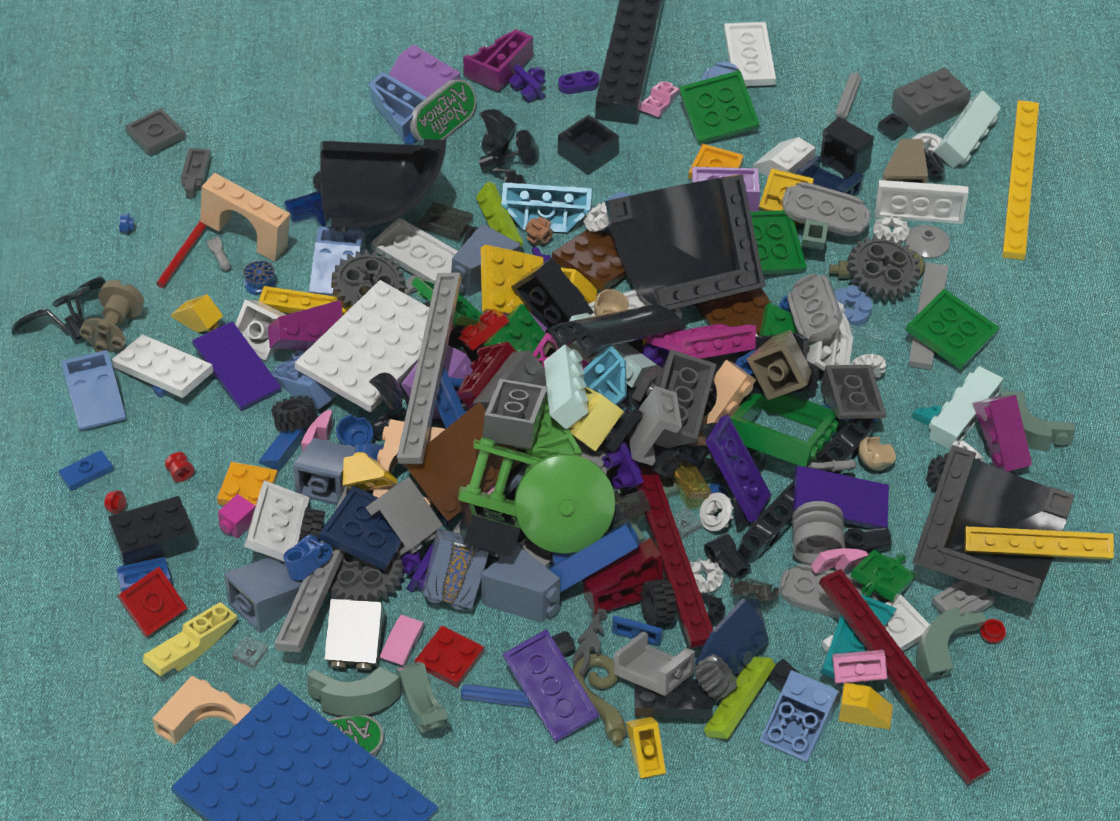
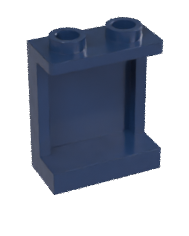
M818 155L814 159L809 160L805 166L799 168L795 173L813 178L814 185L855 197L860 192L864 175L856 172L846 180L820 168L822 157Z

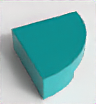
M938 405L925 408L919 407L912 412V418L929 426L933 417L940 415L942 407Z

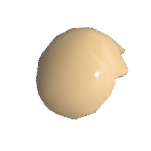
M614 289L603 290L596 297L594 314L598 316L627 310L629 300L620 291Z
M866 437L860 442L859 457L869 469L881 471L896 461V453L892 445L881 444L880 437Z

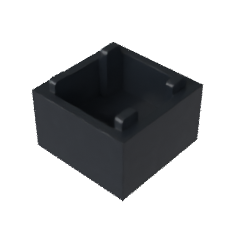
M588 114L558 135V154L589 176L619 155V135Z
M838 117L823 130L820 157H822L821 163L846 178H850L856 172L860 174L865 173L870 168L874 136Z

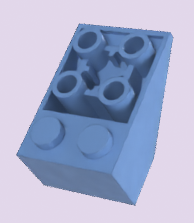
M319 226L315 242L309 293L333 296L331 281L335 265H340V259L347 261V254L355 257L356 251H358L361 255H364V230L348 229V232H334L333 227Z
M107 350L61 361L64 380L79 430L126 419Z
M304 350L296 351L286 362L278 364L271 374L279 385L295 398L297 396H302V398L304 396L311 397L315 408L320 409L335 398L338 393L296 370L295 362L306 352Z
M791 670L760 738V742L808 762L827 728L842 695L832 687Z

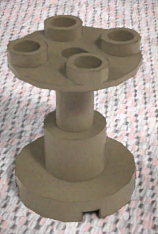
M111 280L103 284L98 297L99 302L104 308L102 311L104 319L89 318L83 322L79 331L80 335L94 346L93 348L96 352L105 350L114 352L123 348L126 342L125 336L116 324L122 323L124 319L139 316L144 307V297L134 286L128 283L126 286L121 285L122 281Z

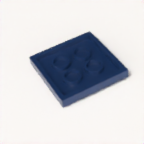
M352 486L321 530L319 540L386 570L403 543L380 510L371 515L366 509L378 497Z

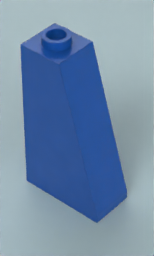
M628 520L603 535L600 539L553 565L549 570L560 578V591L562 592L639 547L641 540Z

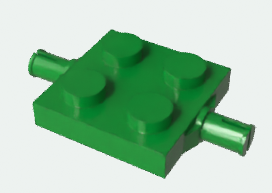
M873 550L853 569L850 577L864 586L861 589L863 595L866 593L865 596H870L875 591L881 597L893 602L914 581L916 574L902 565L906 561L904 554L898 553L894 558H890Z

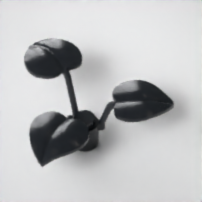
M496 109L480 112L479 115L484 120L491 140L497 145L491 151H488L487 155L480 157L479 165L481 170L485 173L492 171L494 174L498 172L506 173L505 183L527 184L525 178L520 174L517 175L515 170L501 168L505 165L507 158L521 154L525 165L531 166L538 162L540 152L533 135L527 130H520L515 137L518 151L506 155L496 152L508 141L507 135L510 133L508 119L501 111Z
M101 276L93 278L71 293L65 294L53 302L54 307L67 304L71 315L65 318V324L49 309H41L29 313L15 322L11 331L12 335L14 336L16 331L26 323L48 315L62 327L64 332L68 330L73 341L82 338L79 331L85 320L82 315L79 297L90 290L102 288L103 284L106 283L105 279ZM74 299L78 314L75 313L71 301Z
M386 372L374 376L369 381L390 407L384 415L371 423L374 435L378 439H382L384 428L389 426L390 419L399 421V418L407 413L406 409L397 415H390L393 411L399 410L402 407V399L400 398L402 390L395 377ZM403 388L404 399L409 404L410 397Z
M708 423L700 427L706 439L717 423ZM746 447L761 473L765 467V453ZM709 450L711 458L704 460L699 467L697 466L698 477L701 480L711 479L712 483H721L729 486L726 480L720 479L723 474ZM733 494L737 532H742L751 522L747 520Z

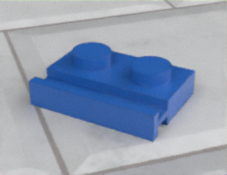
M162 557L116 567L121 592L157 567L161 568L171 583L166 558Z

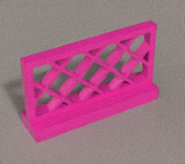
M715 324L646 338V343L700 359L755 349L756 326L749 324L730 327L723 324Z

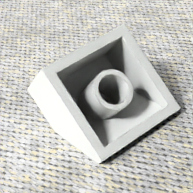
M799 137L783 141L756 161L752 168H758V172L766 177L769 176L771 168L795 174L809 160L814 159L816 147Z
M245 300L235 325L261 359L268 361L278 350L269 348L268 326L278 317L286 314L260 301Z

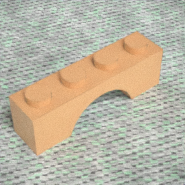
M726 360L712 379L717 389V400L711 412L702 418L701 426L708 423H717L722 416H732L739 408L742 399L752 391L756 379L738 365ZM700 428L699 434L706 440L705 435Z

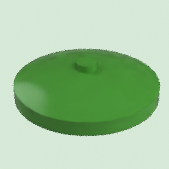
M556 454L541 459L523 475L515 494L516 517L525 535L537 546L555 553L578 552L600 539L608 530L615 510L614 491L605 473L591 460L575 454Z

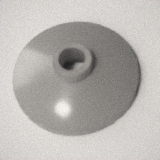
M920 225L909 230L905 244L910 245L909 249L917 252L922 258L934 259L943 256L948 251L950 240L948 235L940 228L931 225Z

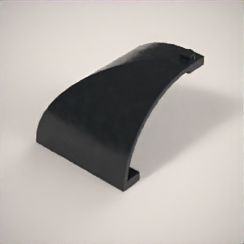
M423 139L411 145L321 141L320 189L325 225L327 227H334V232H348V228L372 227L389 222L411 210L425 197L436 181L445 156L446 140Z
M743 174L681 184L605 201L612 237L623 269L631 285L647 305H658L672 310L765 287Z
M952 445L912 563L1034 603L1042 589L1054 557L965 553L964 528L969 526L1063 531L1075 494L1011 474L976 459V452Z

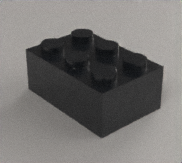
M552 257L527 272L511 286L531 314L547 328L546 333H550L549 328L570 321L574 315L585 313L592 315L594 313L588 302L584 300L574 284Z
M180 496L108 517L111 535L123 566L162 557L167 559L196 550L194 531Z
M466 503L459 526L463 543L467 544L466 547L474 551L485 549L491 551L490 554L498 558H505V555L512 557L521 529L516 516Z

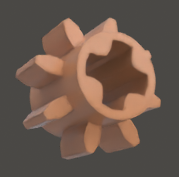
M541 217L531 219L525 228V231L529 234L526 239L537 245L547 243L553 235V230L549 228L552 223Z

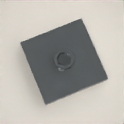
M162 108L125 126L126 132L148 155L186 137L185 131Z

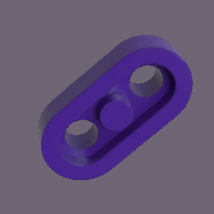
M591 70L564 74L558 79V90L568 95L593 91L599 87L600 77Z

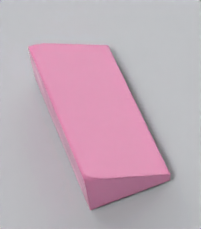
M884 650L833 654L835 683L887 679Z

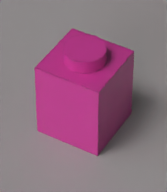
M237 494L218 511L220 529L224 533L231 534L238 539L249 529L256 506Z

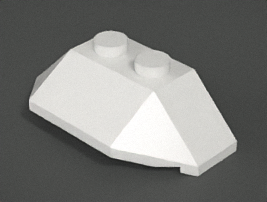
M840 302L838 304L842 313V322L839 328L824 340L809 342L810 348L807 353V361L823 371L826 365H850L853 335L844 314V305Z

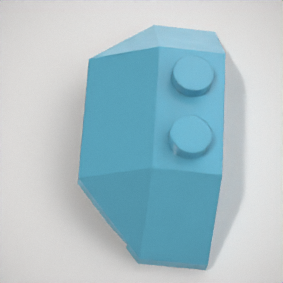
M503 183L502 206L508 210L510 216L522 230H525L526 225L531 219L541 217L552 223L549 228L553 232L568 233L590 212L592 188Z
M607 346L583 369L584 382L587 387L603 395L618 406L627 397L626 360L613 346Z

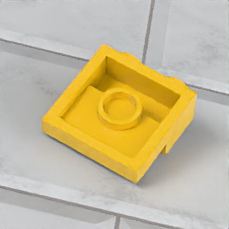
M771 168L759 204V211L784 210L782 199L786 189L791 185L795 186L796 183L801 182L814 184V179ZM793 220L795 226L796 224L802 225V223Z

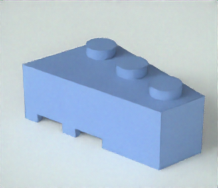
M382 71L369 83L371 101L404 142V138L412 133L410 121H413V110L426 97Z

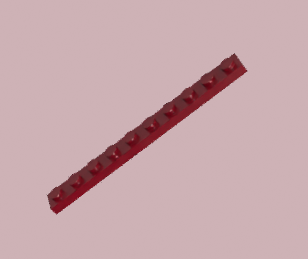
M639 463L638 466L642 472L640 475L644 482L635 486L654 543L661 553L662 567L666 578L672 585L671 590L674 589L675 594L673 596L676 598L675 604L690 648L702 646L706 643L713 630L660 477L649 464Z
M839 569L822 577L819 581L820 586L868 651L884 650L887 677L965 783L969 785L988 775L990 768L843 570Z

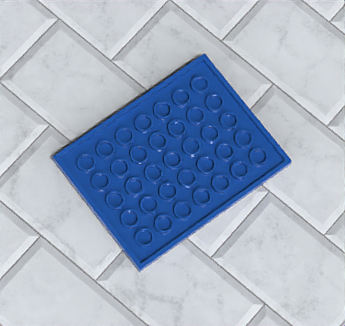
M278 683L171 787L172 792L207 821H429L438 812V806L281 683Z

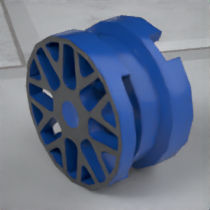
M258 260L250 262L245 266L243 270L244 285L250 294L258 295V293H262L264 286H276L275 269L269 262Z

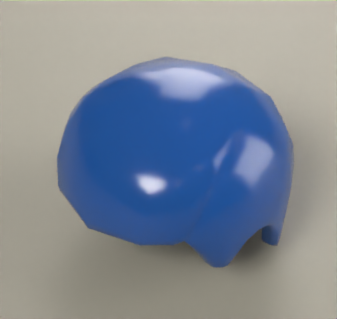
M347 415L339 421L336 427L337 438L340 444L355 447V444H372L374 439L373 427L364 417L358 418L353 415Z

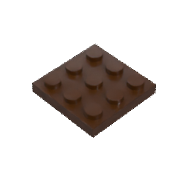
M587 229L553 251L551 255L557 264L567 269H576L593 286L601 291L608 289L627 276L619 259L613 237L603 230L591 232Z
M761 287L694 305L707 326L723 324L737 327L751 324L756 326V334L759 335L764 307L769 302L771 303Z

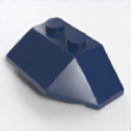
M745 598L738 602L712 630L703 646L701 657L698 656L695 661V666L704 658L714 654L721 657L725 663H728L729 668L733 670V675H736L751 662L752 658L769 642L758 599Z

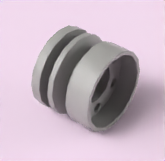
M813 501L799 506L793 512V553L798 560L812 565L821 552L845 548V535L843 533L844 514L839 507L825 501Z

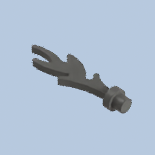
M604 609L596 610L597 614H594V610H592L591 616L593 620L577 639L581 645L576 650L572 662L575 665L581 657H584L583 665L579 670L581 676L586 673L589 667L591 651L595 650L597 655L601 653V643L595 632H604L601 627V621L605 620L607 615Z

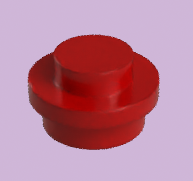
M120 490L109 492L104 500L105 509L111 514L121 513L126 506L124 493Z
M989 619L981 626L980 634L987 642L998 643L1005 638L1006 629L1001 621Z

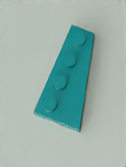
M860 594L885 627L897 608ZM842 614L839 617L820 672L835 679L833 654L864 652L868 650Z

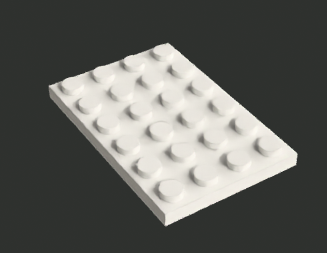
M379 280L295 362V369L365 410L372 412L384 399L378 390L369 383L370 379L386 372L393 375L397 382L400 383L410 373L418 362L429 307Z

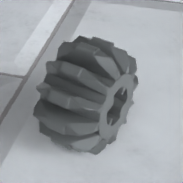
M713 654L704 658L695 667V677L699 681L698 684L702 686L703 691H706L710 697L719 700L729 695L737 687L736 677L732 673L733 670L729 668L728 663H725L721 657Z

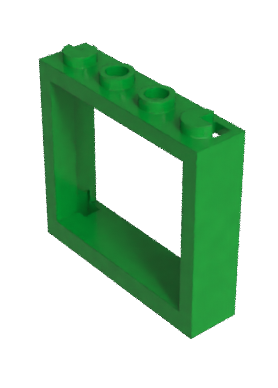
M787 393L770 400L763 394H751L730 417L746 447L803 467H807L811 460H816L818 452L823 451L825 444L830 442L833 434L836 435L837 429L840 426V421L837 420L838 417L832 409ZM763 409L816 428V431L807 441L753 423L752 421Z

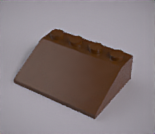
M480 402L427 444L423 464H404L447 521L461 512L467 503L458 500V492L460 486L467 487L468 484L470 485L480 452L479 449H475L473 446L474 439L481 440V437H483L486 409ZM495 444L501 447L519 451L518 448L512 445ZM489 453L479 487L481 492H485L497 482L503 456ZM513 460L511 470L518 466L521 461Z

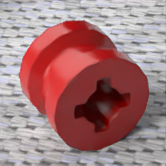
M184 452L171 454L164 463L167 471L171 472L172 479L178 483L188 480L195 471L193 465L188 462V457Z

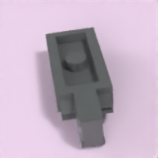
M188 149L181 175V185L185 187L184 190L186 192L185 198L194 199L197 188H202L211 158L210 149Z

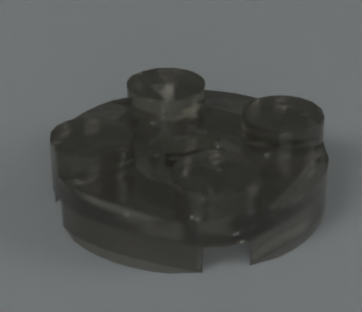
M732 576L730 587L733 588V594L746 596L751 593L757 595V600L771 602L775 598H779L781 588L778 586L772 590L773 584L745 578V581L739 580L738 582L739 577Z

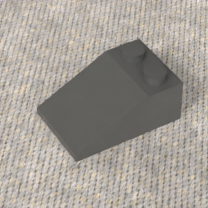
M871 365L825 366L821 382L825 402L839 419L886 418L885 408Z
M499 379L484 415L483 438L494 440L495 444H506L520 449H531L537 434L548 387Z

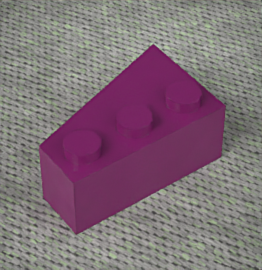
M514 29L496 39L495 43L487 48L483 46L474 55L470 56L468 54L464 56V76L500 91L515 74L513 67L517 64L523 67L533 56V36Z
M341 300L278 317L268 326L269 348L307 351L342 317Z
M996 396L973 402L972 404L991 453L993 466L1006 472L1031 466L1032 461L1017 396Z

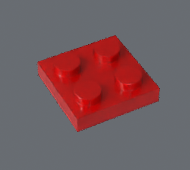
M495 309L485 311L479 317L480 321L475 325H468L461 331L462 335L458 339L467 348L475 350L509 322L503 313Z
M157 567L117 595L145 637L188 608L160 567Z
M441 625L414 660V663H424L427 673L458 688L485 653V647Z

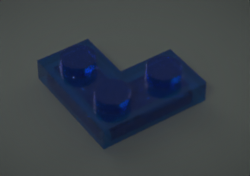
M321 190L284 201V207L290 213L292 222L314 216L318 226L327 227L322 212Z

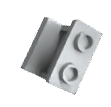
M657 386L653 388L639 408L643 414L628 433L632 459L649 465L655 463L653 444L662 431L666 429L678 433L682 427L677 393Z
M410 477L395 485L366 507L371 515L379 510L382 512L404 544V547L398 551L400 555L407 551L412 554L423 546L421 541L427 543L436 536L435 531L442 526V523Z
M642 632L616 651L613 658L614 675L666 696L694 673L695 651L685 648L677 656L670 655L648 645V633Z

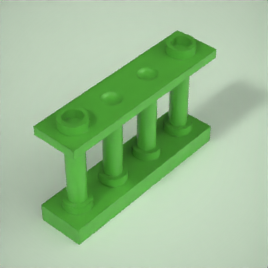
M488 438L474 439L473 446L475 449H479L480 452L470 485L468 484L467 487L460 486L458 500L516 516L515 499L514 501L505 499L503 494L513 460L528 463L526 473L531 466L543 458L495 445V441ZM489 453H493L504 458L494 491L487 494L481 492L479 487Z

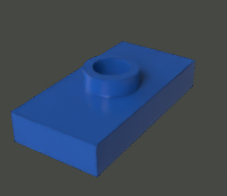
M100 450L58 471L61 479L69 490L72 491L114 470L111 462L103 451Z

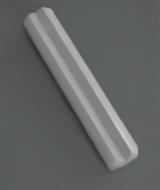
M858 72L849 75L835 111L837 117L846 119L861 82Z

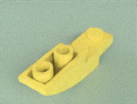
M219 602L184 623L182 632L143 655V662L159 676L173 668L180 671L211 648L237 620V615Z

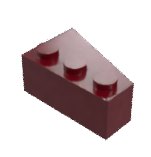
M508 341L478 349L477 354L479 358L477 362L473 361L470 365L473 371L470 376L469 374L465 376L457 392L458 397L469 409L474 406L472 404L512 352H517Z
M651 538L640 543L639 547L582 579L584 598L591 609L594 610V614H597L596 610L598 609L608 611L638 602L642 599L640 593L643 591L642 585H644V582L663 580L662 556Z

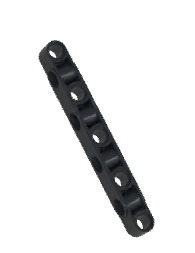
M853 419L824 447L823 451L817 455L816 460H812L807 467L812 462L824 463L831 462L832 460L845 461L853 459L859 452L860 442L866 437H870L874 428L873 419ZM827 470V472L839 474L842 471L840 470L832 472L831 470ZM794 480L743 535L738 552L748 563L755 562L792 525Z

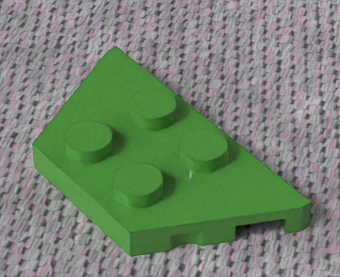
M546 394L532 448H524V452L540 458L556 454L582 456V451L570 430L565 429L550 416L548 395Z

